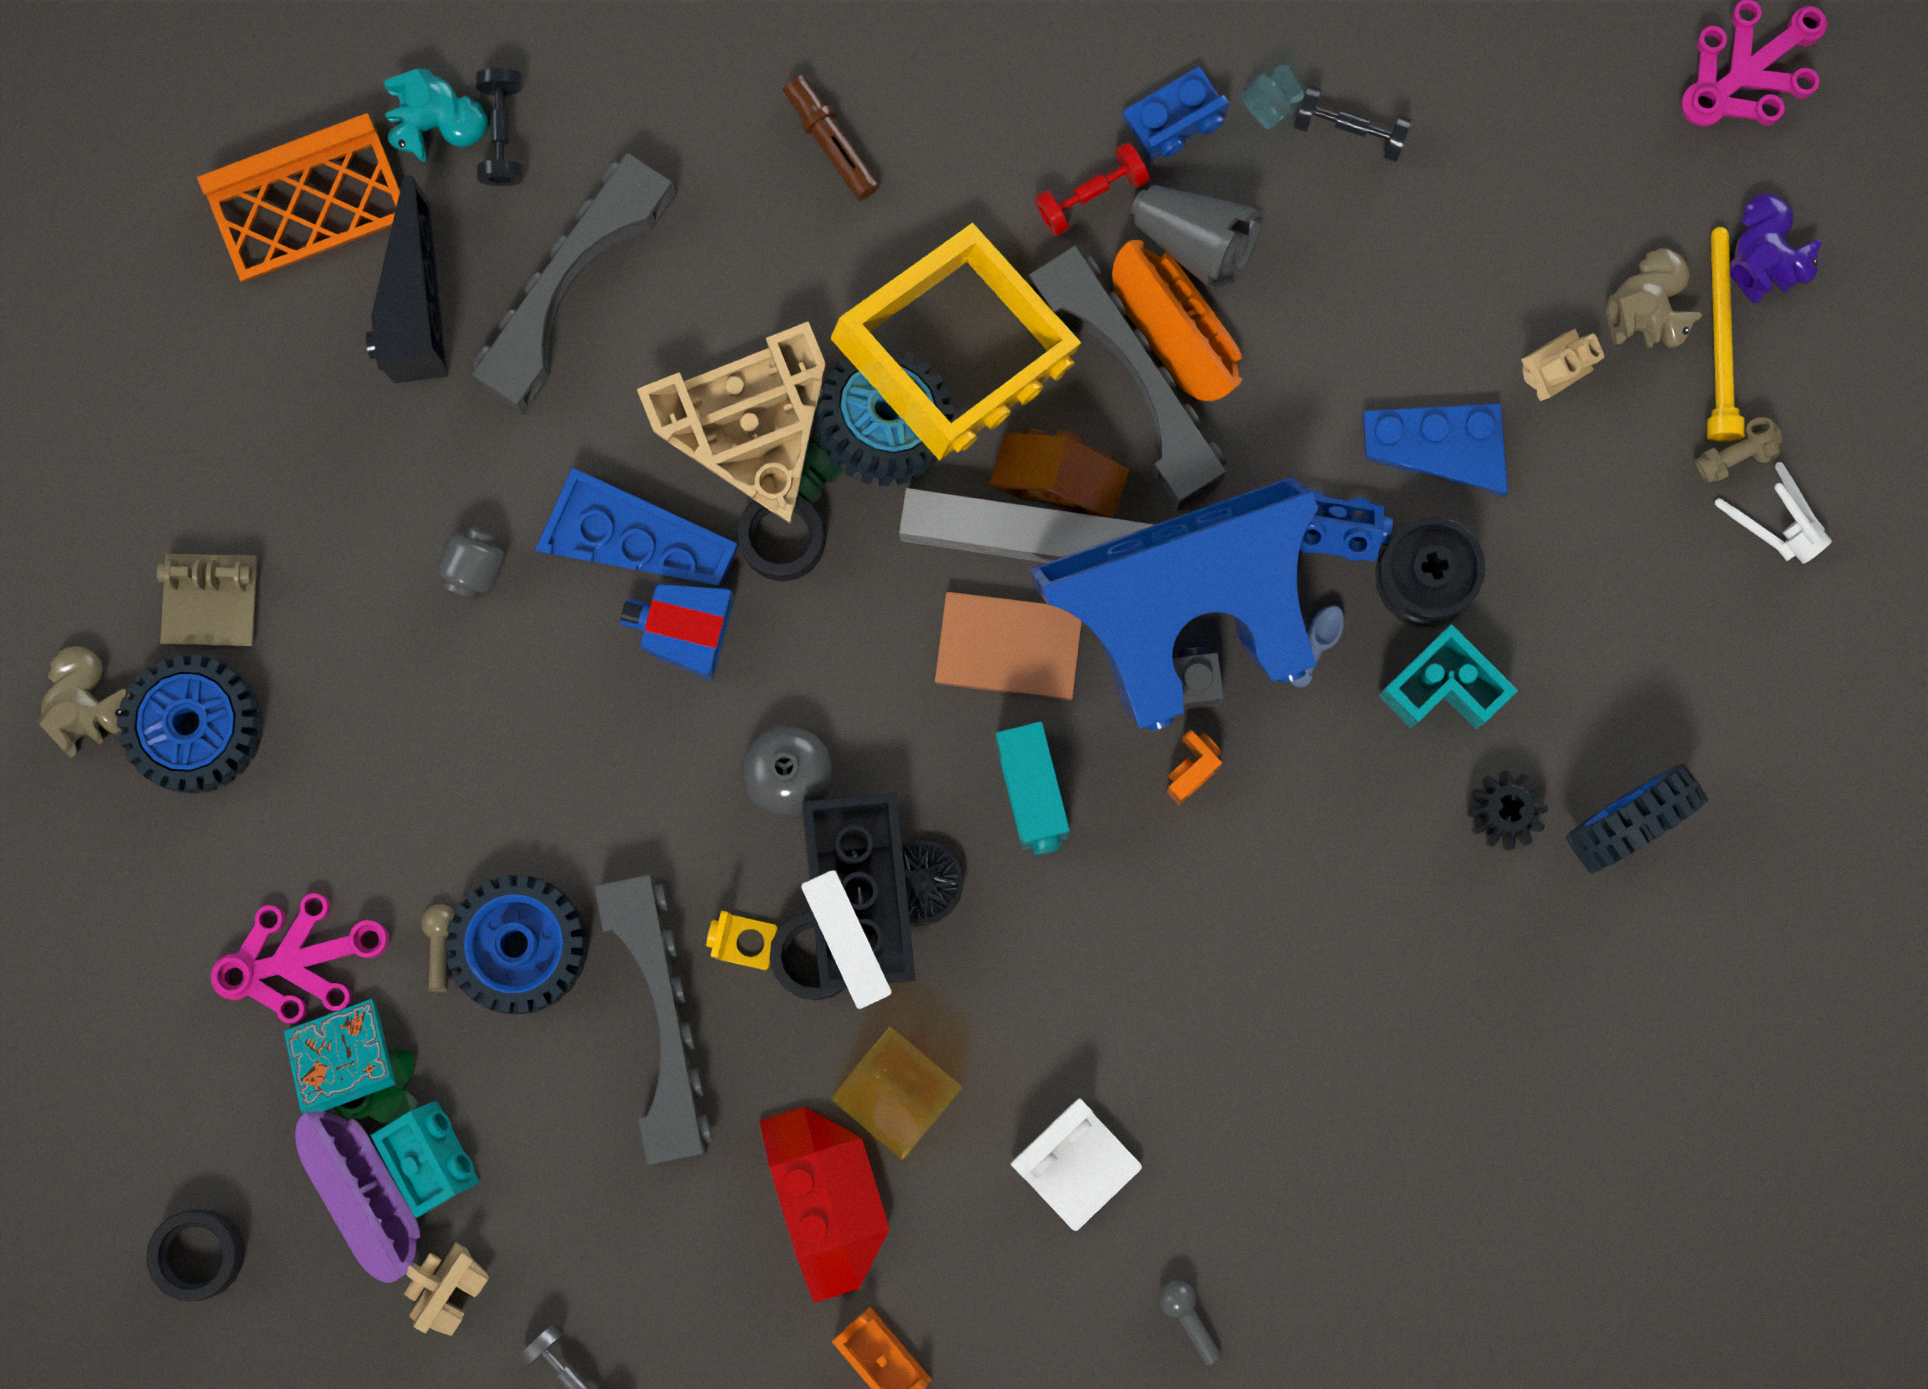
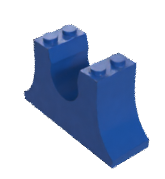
M1292 477L1029 569L1035 588L1048 605L1071 613L1095 633L1110 665L1123 708L1139 729L1146 727L1148 730H1155L1165 727L1174 721V716L1184 713L1182 681L1174 669L1172 651L1176 637L1181 629L1190 620L1199 615L1210 612H1223L1233 615L1237 628V638L1251 660L1272 681L1278 680L1280 683L1295 681L1306 674L1305 670L1317 666L1299 606L1297 562L1304 533L1318 507L1313 491Z

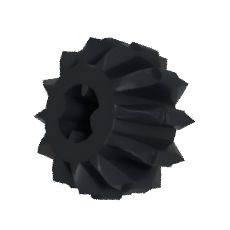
M1505 770L1500 773L1499 784L1493 777L1488 775L1482 779L1486 792L1480 789L1471 791L1470 797L1481 804V806L1468 808L1467 816L1481 817L1482 822L1475 825L1472 831L1477 835L1488 829L1490 833L1486 839L1487 846H1495L1502 836L1504 849L1510 851L1515 848L1516 838L1524 846L1533 842L1529 829L1535 832L1544 830L1545 824L1535 818L1534 815L1548 812V805L1534 804L1533 799L1540 796L1543 790L1538 786L1527 792L1525 790L1529 781L1527 775H1520L1513 785L1510 771ZM1500 799H1504L1505 805L1510 802L1515 805L1517 810L1511 814L1514 822H1511L1510 816L1505 819L1499 816L1498 811L1503 807Z

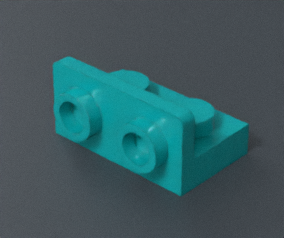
M436 1101L409 1111L371 1135L415 1218L428 1213L454 1196L479 1184V1179L474 1171L471 1159L463 1151L452 1130L448 1116L442 1111Z

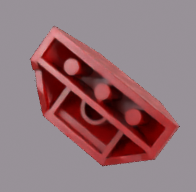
M806 1107L760 1120L769 1168L796 1258L813 1302L816 1303L859 1289L890 1230L862 1137Z

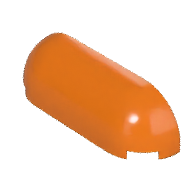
M1128 241L1118 252L1112 270L1114 291L1123 303L1128 317L1136 328L1143 333L1151 349L1183 391L1196 399L1204 401H1214L1225 397L1243 379L1239 377L1237 364L1242 358L1238 346L1179 264L1168 253L1165 252L1160 257L1156 253L1144 248L1143 241Z

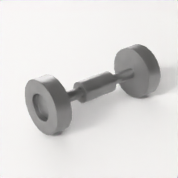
M554 1325L547 1328L517 1357L527 1369L542 1356L557 1372L558 1375L555 1379L564 1389H591L570 1365L565 1368L549 1350L562 1336Z

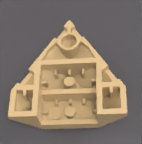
M809 321L767 337V349L686 381H683L680 372L637 389L655 434L791 524L826 367Z

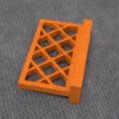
M368 113L197 177L203 194L207 196L241 282H246L391 227L395 213L378 218L365 212L375 188L392 195L395 206H397L400 188L380 140L377 126ZM373 147L378 164L371 179L348 170L356 152ZM345 157L341 166L332 162ZM325 165L339 171L329 195L306 186L314 168ZM382 172L388 187L378 183ZM303 173L299 182L290 179V177ZM345 175L368 184L358 208L335 199ZM283 181L296 187L286 211L264 202L271 184ZM260 189L257 198L248 195V193ZM303 191L326 200L316 224L293 215ZM237 197L254 203L244 227L227 220L221 203ZM333 204L355 213L348 231L335 234L322 228ZM261 207L284 216L274 240L251 231ZM362 217L372 221L359 226ZM290 220L313 229L306 247L293 250L280 244ZM231 228L241 232L237 242ZM320 233L330 237L316 243ZM248 236L271 245L263 263L248 269L246 268L241 251ZM278 249L287 253L274 258Z

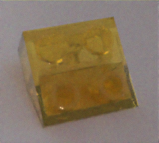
M889 1026L858 1063L831 1100L901 1160H904L963 1087L894 1028Z

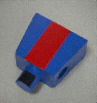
M659 584L655 588L651 604L626 599L620 625L644 631L640 647L645 653L713 682L735 597L732 591L727 589Z

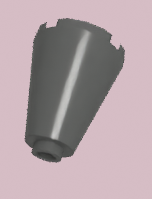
M1153 185L1148 190H1141L1136 196L1131 209V213L1135 215L1134 224L1209 289L1218 293H1224L1235 283L1228 279L1235 268L1241 271L1245 269L1255 250L1262 229V224L1255 221V218L1262 216V212L1252 206L1159 185Z

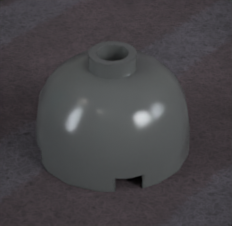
M779 726L763 732L751 742L743 757L741 777L747 795L758 808L774 817L794 819L802 816V802L824 800L833 786L834 766L828 748L817 735L802 727ZM783 760H790L786 764L780 763ZM793 766L792 772L788 774V769ZM776 767L783 769V775L777 773Z

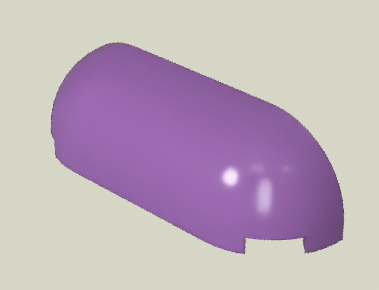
M325 1111L304 1113L297 1122L295 1139L300 1160L309 1178L360 1265L379 1281L391 1283L398 1280L407 1273L409 1265H414L413 1261L417 1248L416 1239L420 1237V1231L413 1213L368 1135L356 1120L351 1118L348 1121L339 1115Z

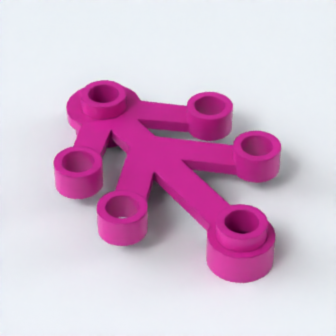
M1753 0L1740 1L1731 14L1734 36L1730 73L1717 83V55L1726 45V33L1720 27L1709 26L1697 38L1696 47L1700 52L1697 83L1691 85L1685 91L1681 100V109L1686 119L1692 124L1702 127L1716 124L1723 116L1752 119L1765 126L1775 124L1785 110L1784 103L1778 96L1772 94L1765 95L1759 102L1729 96L1742 87L1791 93L1798 99L1809 98L1819 86V76L1814 70L1801 68L1794 74L1764 70L1796 45L1808 47L1817 43L1827 29L1825 14L1813 6H1805L1798 9L1788 21L1787 29L1751 56L1753 30L1761 18L1762 10L1759 4ZM1744 9L1750 11L1753 15V20H1743L1740 17L1739 11ZM1808 17L1814 20L1816 28L1810 29L1806 27L1803 23V18ZM1704 37H1715L1719 46H1708L1705 43ZM1797 79H1807L1811 88L1807 90L1800 88L1797 84ZM1701 96L1709 98L1712 101V108H1703L1699 104L1698 98ZM1762 105H1772L1776 110V115H1766L1762 110Z
M310 893L301 900L300 913L274 956L257 960L269 935L280 932L286 924V916L282 909L266 905L256 912L255 925L238 953L224 955L214 964L211 971V983L216 993L225 999L240 1000L250 996L275 1011L281 1021L296 1024L303 1021L308 1012L304 999L293 995L283 996L262 982L261 979L280 975L321 999L327 1009L340 1011L351 1005L353 1000L351 989L344 984L330 983L305 967L353 954L364 958H377L389 946V933L382 924L365 920L357 923L351 929L349 936L302 948L315 924L326 919L331 911V904L327 897L318 893ZM319 899L323 904V909L320 914L312 916L308 911V905L312 900ZM269 911H274L278 918L276 925L272 928L265 927L263 923L264 915ZM375 931L379 936V942L376 947L368 949L364 944V937L368 932ZM239 968L243 973V980L240 984L234 986L229 981V974L233 969ZM339 988L344 992L345 999L341 1005L334 1006L330 1002V994L333 990ZM295 1001L299 1005V1013L296 1017L290 1019L285 1014V1006L288 1002Z

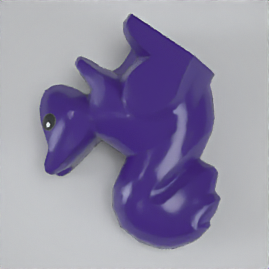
M1760 194L1751 198V201L1744 207L1745 214L1742 218L1743 224L1748 229L1740 236L1736 244L1735 258L1730 264V276L1752 303H1757L1762 299L1763 292L1768 293L1772 290L1771 281L1784 293L1790 290L1789 285L1792 287L1797 281L1803 284L1810 283L1817 273L1818 250L1822 242L1821 240H1814L1800 248L1793 249L1784 240L1786 234L1791 230L1794 219L1792 208L1788 203L1774 194Z

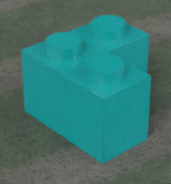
M1451 624L1378 697L1410 729L1445 698L1477 730L1518 690Z

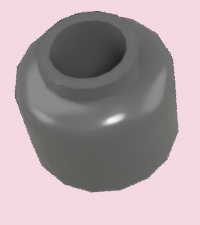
M473 527L468 528L467 534L454 533L450 535L437 566V573L444 580L443 587L456 594L477 599L479 593L490 592L495 585L504 561L503 551L493 544L495 536Z

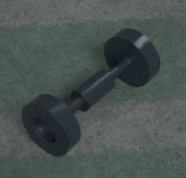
M508 68L483 69L476 74V89L481 93L495 96V109L490 111V142L495 145V159L486 160L477 165V180L482 184L490 186L516 185L523 181V166L515 161L504 160V145L509 143L508 111L504 110V96L513 95L522 90V75L518 71Z
M1308 85L1294 125L1295 129L1307 132L1312 115L1335 122V128L1365 137V134L1368 133L1388 140L1383 158L1397 162L1412 119L1398 115L1391 132L1370 125V120L1343 110H1340V113L1337 114L1316 107L1321 88Z

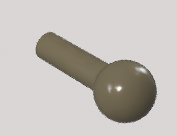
M436 904L429 907L421 919L422 930L430 938L428 990L431 992H446L448 986V964L446 961L448 953L445 951V940L448 939V932L446 931L448 923L453 920L455 913H453L454 910L444 904Z

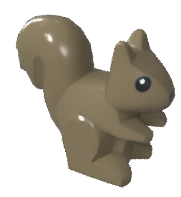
M1658 248L1656 251L1647 253L1646 259L1639 263L1641 274L1625 280L1617 292L1608 299L1606 315L1614 345L1622 344L1635 331H1641L1647 348L1653 347V344L1658 343L1661 338L1668 348L1674 349L1683 344L1692 325L1702 317L1700 312H1677L1672 310L1668 298L1681 293L1687 287L1690 277L1689 268L1679 253L1668 248Z
M82 646L66 647L59 651L58 655L50 662L51 670L48 674L49 680L54 685L44 695L40 717L36 722L72 759L77 754L75 741L81 736L88 735L96 743L102 745L104 740L99 729L101 726L112 734L122 733V730L117 727V717L124 716V710L119 708L122 698L127 699L129 693H127L126 689H120L98 702L90 693L100 682L103 672L102 663L93 651Z

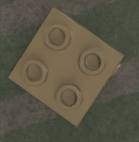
M166 554L165 564H158L157 580L158 582H164L160 644L253 647L258 556Z

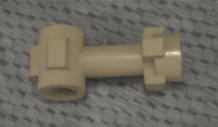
M1759 417L1753 419L1746 426L1748 438L1719 453L1715 448H1712L1702 453L1701 457L1695 459V465L1700 476L1706 484L1728 477V468L1751 456L1758 462H1770L1776 459L1780 454L1779 444L1783 441L1780 428L1769 418Z

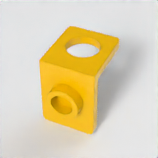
M721 911L719 920L713 919L711 922L706 947L712 948L711 957L717 960L767 970L770 965L771 941L778 931V927L775 924L739 917L727 911ZM749 929L757 930L764 938L763 950L753 957L744 956L737 947L739 935Z

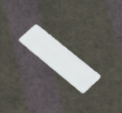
M829 871L803 883L801 888L856 1007L861 1009L891 995V989L836 871Z

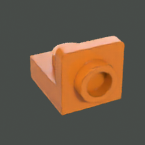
M1190 729L1183 736L1182 742L1198 760L1193 763L1187 758L1168 776L1173 783L1168 787L1167 793L1179 806L1214 775L1222 765L1218 758L1222 753L1221 750L1204 732L1197 736Z

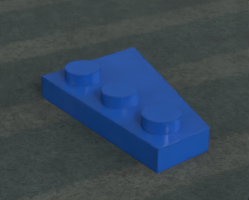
M1501 404L1363 412L1362 427L1365 460L1417 474L1422 472L1437 476L1462 486L1467 484L1489 490V493L1503 497L1507 495Z

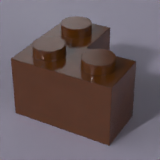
M1026 428L1024 434L1005 432L989 484L1019 500L1049 502L1068 512L1115 519L1129 469L1113 461V453L1101 448L1083 445L1084 438L1078 434L1058 430L1056 436H1052L1041 430Z

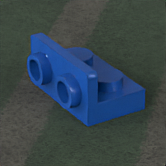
M1199 66L1123 110L1122 117L1151 161L1161 154L1163 158L1171 157L1186 146L1185 140L1199 132L1202 136L1208 135L1221 127L1225 122L1224 118L1227 116L1229 101L1225 95L1219 98Z

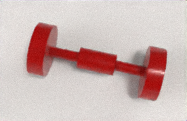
M1126 142L1114 149L1115 157L1120 166L1118 169L1106 176L1100 173L1073 189L1074 195L1059 204L1047 190L1034 197V203L1041 218L1054 236L1057 237L1069 229L1063 211L1078 202L1084 205L1109 190V184L1125 175L1135 188H1139L1150 181L1142 159L1130 143Z

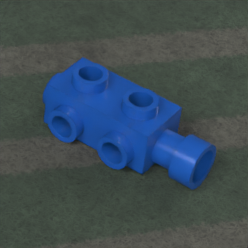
M1311 490L1313 491L1316 504L1320 508H1318L1306 528L1299 551L1308 554L1318 552L1337 555L1353 561L1363 559L1377 562L1380 545H1387L1389 543L1393 527V518L1384 516V506L1371 504L1370 501L1362 497L1343 500L1326 497L1320 491ZM1362 511L1365 515L1354 516L1352 513Z

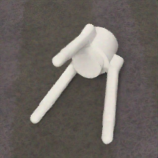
M1782 462L1775 464V469L1783 484L1777 483L1775 490L1796 520L1783 531L1787 538L1785 542L1723 499L1718 498L1715 500V505L1776 548L1786 561L1796 555L1804 564L1817 556L1832 542Z

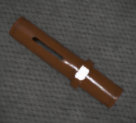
M800 75L787 83L783 88V92L803 120L802 128L806 134H812L857 200L862 201L874 194L880 187L879 183L835 121L836 113L830 105H824L804 75Z

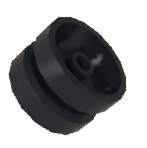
M1423 517L1404 525L1383 549L1375 569L1376 590L1384 607L1398 620L1416 627H1437L1455 619L1479 594L1485 578V556L1477 538L1462 524L1444 517ZM1422 568L1432 569L1435 572V580L1431 573H1423Z

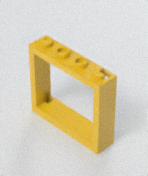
M974 223L968 225L842 315L830 338L869 383L879 391L878 393L894 411L906 421L905 423L939 461L954 449L957 453L962 449L964 451L968 449L978 438L976 433L983 427L987 426L990 430L996 428L1011 413L1009 408L1018 401L1022 405L1029 403L1043 389L1041 384L1048 378L1052 377L1055 381L1062 378L1065 371L1075 365L1072 357L1081 344L1079 339ZM968 263L1047 352L954 422L950 423L870 332L962 265Z

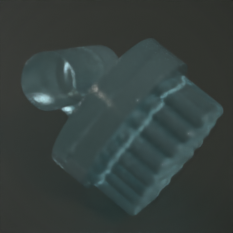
M1280 65L1274 70L1273 76L1270 78L1262 73L1252 81L1253 86L1241 95V99L1260 124L1267 129H1271L1280 120L1285 121L1295 113L1291 104L1301 101L1305 92L1289 66Z

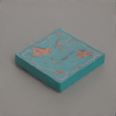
M373 999L284 1031L300 1111L303 1114L306 1112H323L396 1085L378 1007Z

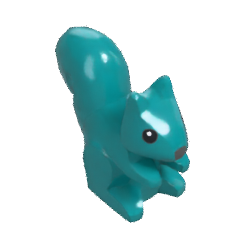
M417 68L383 81L384 87L392 96H398L400 102L399 107L385 113L389 122L400 123L388 133V141L394 148L414 154L421 162H425L427 160V152L423 133L430 129L438 127L448 143L461 148L475 144L485 135L488 117L480 102H474L469 95L458 98L452 87L443 79L433 75L429 69Z

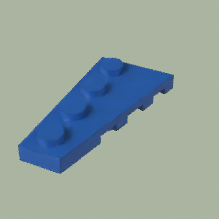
M572 467L535 551L721 586L739 548V543Z

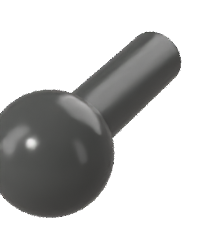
M1182 1280L1167 1282L1161 1288L1158 1296L1161 1310L1167 1316L1179 1320L1206 1366L1216 1362L1222 1355L1194 1310L1196 1305L1194 1289Z

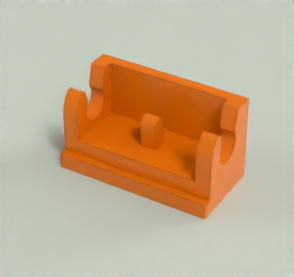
M871 1306L832 1340V1343L871 1389H925L932 1380Z

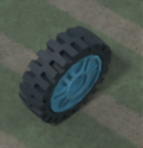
M888 347L886 351L949 422L952 423L954 406L948 405L951 394L948 388L941 390L944 380L939 373L930 376L928 373L931 365L925 360L917 366L913 363L915 354L906 351L903 358L897 357L898 348ZM845 356L826 378L817 402L814 417L817 420L814 428L816 436L822 435L819 443L824 452L831 450L832 453L829 460L835 466L843 462L846 465L844 473L850 477H853L856 471L861 473V482L871 484L874 478H878L879 486H889L893 479L896 480L897 485L907 483L911 476L915 480L923 475L926 469H930L937 460L936 456L905 423L906 421L878 393L879 391L869 383ZM876 412H884L892 420H884Z

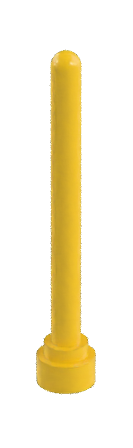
M1717 227L1711 232L1716 409L1711 411V417L1707 419V439L1714 442H1731L1745 437L1744 417L1739 414V409L1735 408L1729 232L1724 227Z

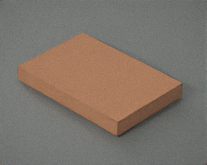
M946 592L935 684L1072 701L1082 621L1071 613L1048 604Z

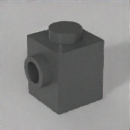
M1205 647L1188 648L1178 651L1179 658L1172 659L1176 674L1182 681L1184 710L1220 706L1224 696L1218 653L1206 654Z

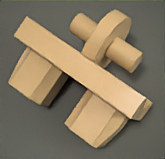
M1573 329L1521 359L1524 380L1537 390V396L1540 401L1548 399L1594 370L1592 364L1602 360L1604 352L1594 333L1579 338L1576 329Z
M457 1242L454 1243L434 1275L433 1273L442 1260L432 1253H429L422 1266L415 1263L413 1266H408L406 1275L412 1281L404 1295L416 1301L425 1287L424 1292L409 1313V1317L414 1320L413 1327L425 1334L431 1328L452 1336L464 1316L462 1309L447 1301L455 1287H458L471 1296L476 1297L488 1281L489 1276L487 1272L472 1259L468 1249Z

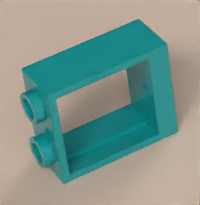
M1042 721L997 732L996 748L1022 850L1033 849L1034 856L1060 850L1062 841L1068 839L1070 830Z

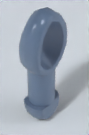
M1329 605L1323 607L1311 618L1306 628L1316 664L1322 653L1333 647L1342 635L1344 616L1338 606ZM1315 667L1305 670L1306 674L1300 679L1291 681V684L1298 688H1304L1309 685L1314 678L1311 675Z

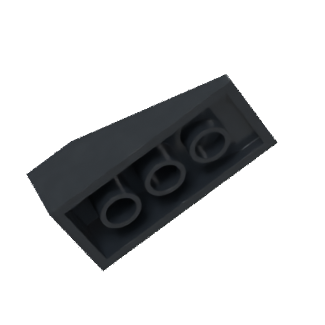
M405 176L402 180L371 314L373 331L366 332V346L369 358L376 360L379 370H383L393 383L448 377L430 203L413 176Z
M887 793L802 802L809 881L829 871H836L887 983L916 981L897 794ZM813 914L821 991L848 988Z

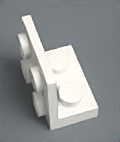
M1077 1098L1010 1163L1074 1231L1079 1230L1142 1168L1137 1159L1105 1127L1080 1098Z

